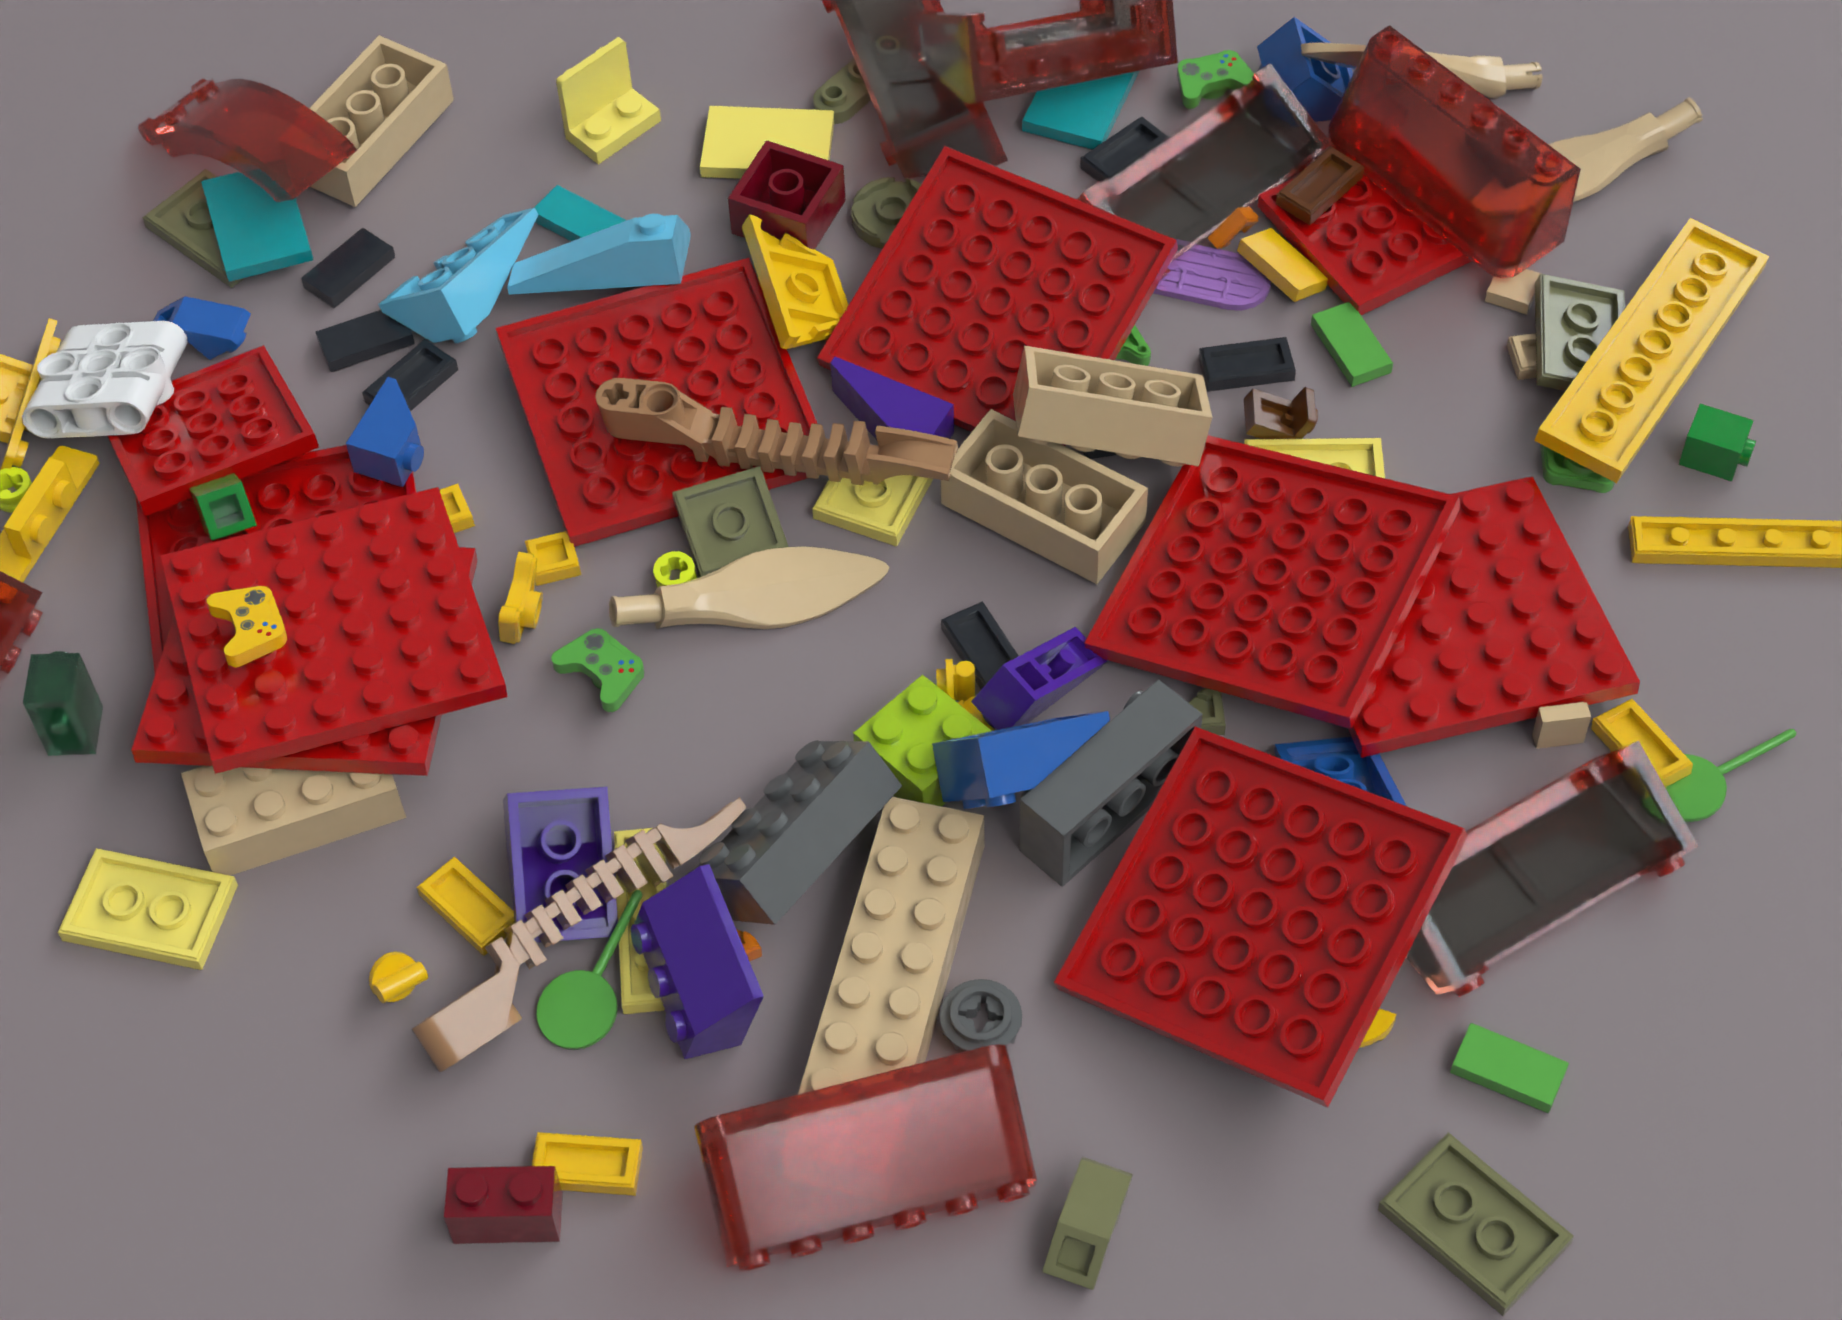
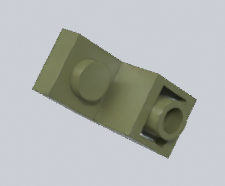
M1085 1157L1081 1158L1053 1235L1042 1270L1043 1273L1094 1290L1111 1236L1118 1224L1133 1174Z

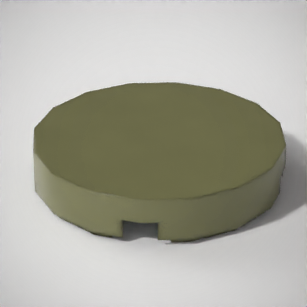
M883 177L869 182L857 191L853 199L851 216L852 227L858 237L871 246L883 249L921 184L907 178L906 182L895 181V177Z

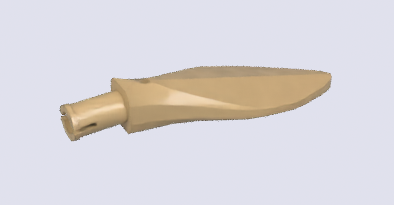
M1301 44L1302 55L1311 59L1399 81L1474 95H1485L1494 99L1503 96L1506 90L1538 89L1542 83V74L1533 75V72L1542 70L1538 62L1503 65L1502 58L1494 56H1455L1357 44Z
M1688 97L1682 103L1656 118L1649 112L1614 129L1559 140L1543 146L1536 151L1545 160V173L1510 188H1507L1496 177L1480 192L1472 205L1483 217H1493L1550 209L1584 199L1605 188L1639 160L1668 150L1667 140L1692 125L1703 120L1702 113L1696 102Z
M786 547L767 549L751 553L697 579L681 584L660 586L654 594L625 597L611 596L609 600V617L613 627L655 622L657 629L685 624H717L751 629L785 628L821 617L850 602L882 581L889 571V566L876 558L826 548Z

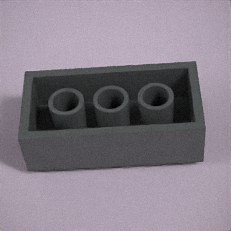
M1159 679L1147 690L1135 692L1125 704L1124 710L1103 726L1034 789L1023 791L1020 797V852L1063 887L1149 811L1195 726L1201 728L1202 713Z
M812 741L806 744L796 754V762L785 774L771 780L764 788L763 792L765 795L753 808L743 811L732 823L733 829L721 842L711 845L701 854L699 858L700 864L696 868L710 864L733 921L775 925L902 787L869 741Z

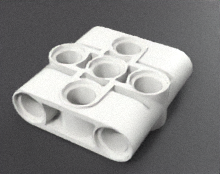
M169 321L95 324L72 327L67 332L58 351L48 355L38 364L37 370L41 381L23 412V424L27 430L41 438L94 437L140 433L145 429L156 405L164 403L174 393L170 377L187 345L185 332L178 325Z

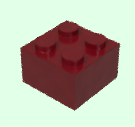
M766 140L728 197L731 233L745 238L741 226L750 214L762 219L761 230L781 240L784 234L787 233L801 241L806 247L815 250L846 201L844 165Z

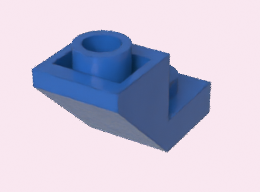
M184 296L157 311L153 321H169L178 325L185 332L187 342L211 360L226 351L232 353L240 347L246 338L244 329L251 313L245 308Z

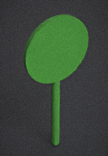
M1788 729L1718 767L1702 757L1685 754L1693 763L1691 774L1652 795L1646 790L1647 797L1652 806L1668 818L1684 822L1706 819L1715 814L1725 801L1727 785L1724 774L1794 738L1796 731Z
M640 890L633 892L593 971L575 970L564 973L551 981L542 992L537 1005L538 1025L545 1037L556 1046L570 1050L587 1048L603 1039L612 1028L617 1015V999L610 984L601 976L643 894Z

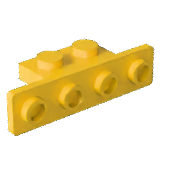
M51 318L48 319L33 365L0 354V441L8 444L0 470L11 468L12 465L19 468L22 466L29 442L21 440L23 430L30 432L23 424L22 415L41 381L37 367L42 359L58 351L61 342L60 338L53 336L58 321Z
M61 445L57 447L51 458H48L5 523L4 529L0 534V597L12 599L99 466L100 462L96 455Z

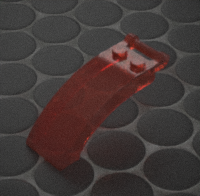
M202 78L192 85V91L156 118L148 117L138 125L140 134L149 144H162L172 157L196 154L218 160L250 178L267 191L276 202L293 200L357 151L347 137L301 102L271 86L247 79H229L215 83L213 79L206 80Z

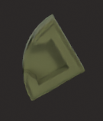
M1208 688L1199 691L1197 696L1188 703L1202 713L1201 729L1217 735H1225L1226 723L1221 692Z

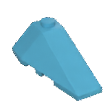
M535 207L503 215L466 240V248L460 249L449 256H442L435 261L436 271L429 273L421 280L418 276H413L401 284L378 304L381 311L433 343L450 339L454 343H460L474 336L477 333L476 326L490 314L538 217Z
M648 214L643 217L632 218L514 263L507 286L508 293L512 295L681 284L691 238L690 228L678 215Z

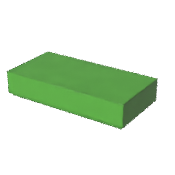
M1350 302L1312 315V328L1351 387L1392 373V360L1363 317Z
M1470 1023L1450 1073L1549 1113L1566 1074L1569 1062Z

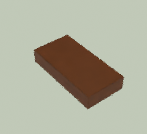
M1330 146L1277 193L1276 205L1311 225L1363 178L1364 166Z

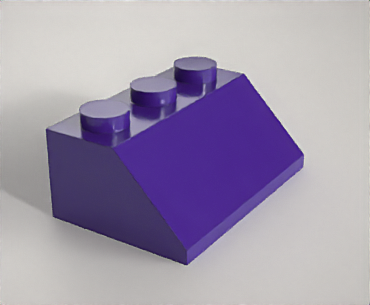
M710 864L699 866L644 901L635 923L631 926V939L634 949L638 954L644 955L649 968L648 982L651 992L655 998H661L666 1011L665 1024L667 1033L673 1043L678 1042L684 1059L742 1045L764 997Z

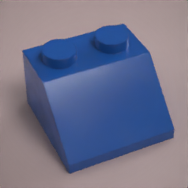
M1293 17L1257 46L1261 61L1260 72L1266 80L1269 91L1267 96L1268 102L1278 114H1286L1299 124L1357 118L1364 113L1352 69L1302 55L1301 44L1331 42L1297 18Z

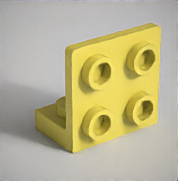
M620 37L599 48L595 53L566 70L556 79L565 137L597 164H600L661 122L660 109L632 88L626 42Z

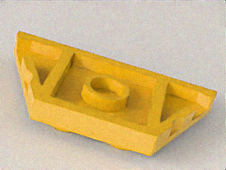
M749 214L741 227L781 348L790 349L829 339L849 305L833 259L817 250L806 247L801 241L787 233L784 234L781 240L761 230L762 219Z

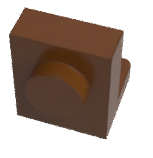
M1304 387L1292 401L1253 388L1243 399L1246 434L1260 439H1302L1306 434L1313 431L1318 420L1314 390Z

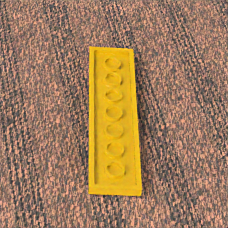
M1690 218L1539 427L1534 441L1617 484L1764 270L1769 256Z

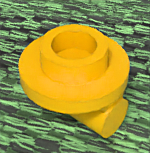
M945 659L946 668L936 669L937 686L954 700L965 701L975 696V667L973 663L961 661L957 665H953V659Z
M398 951L389 952L381 956L372 966L369 974V986L382 1003L396 1002L408 996L416 985L427 980L428 974L421 962H415L407 954Z

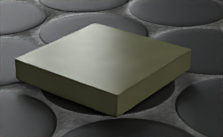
M760 466L672 492V498L699 577L712 573L751 553L789 547Z

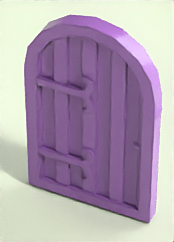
M1177 240L1178 250L1153 292L1154 294L1220 309L1242 311L1254 308L1266 299L1270 293L1271 281L1239 253Z

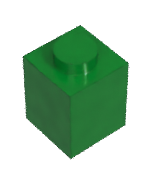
M1700 403L1686 437L1679 465L1732 482L1738 465L1747 467L1752 456L1756 441L1748 437L1754 420Z
M234 473L189 488L203 529L211 540L257 525L242 481Z

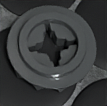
M987 979L964 982L952 989L942 1003L940 1010L943 1036H947L952 1042L955 1050L961 1048L969 1051L975 1058L981 1053L992 1052L998 1055L1003 1047L1009 1043L1014 1044L1017 1033L1022 1026L1020 1003L1010 989L998 982ZM981 1004H986L988 1019L992 1021L986 1022L981 1033H977L974 1020L967 1018H976L978 1011H981Z

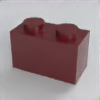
M556 1167L448 1168L444 1220L453 1244L560 1242L563 1192Z

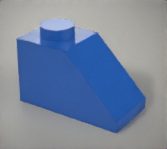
M387 377L346 442V447L354 472L403 487L410 474L416 472L421 466L424 448L421 445L415 421L397 380Z

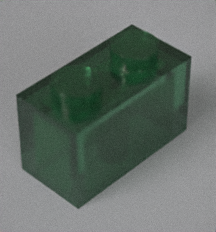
M55 651L50 654H31L23 705L48 756L96 754L103 704L80 653Z

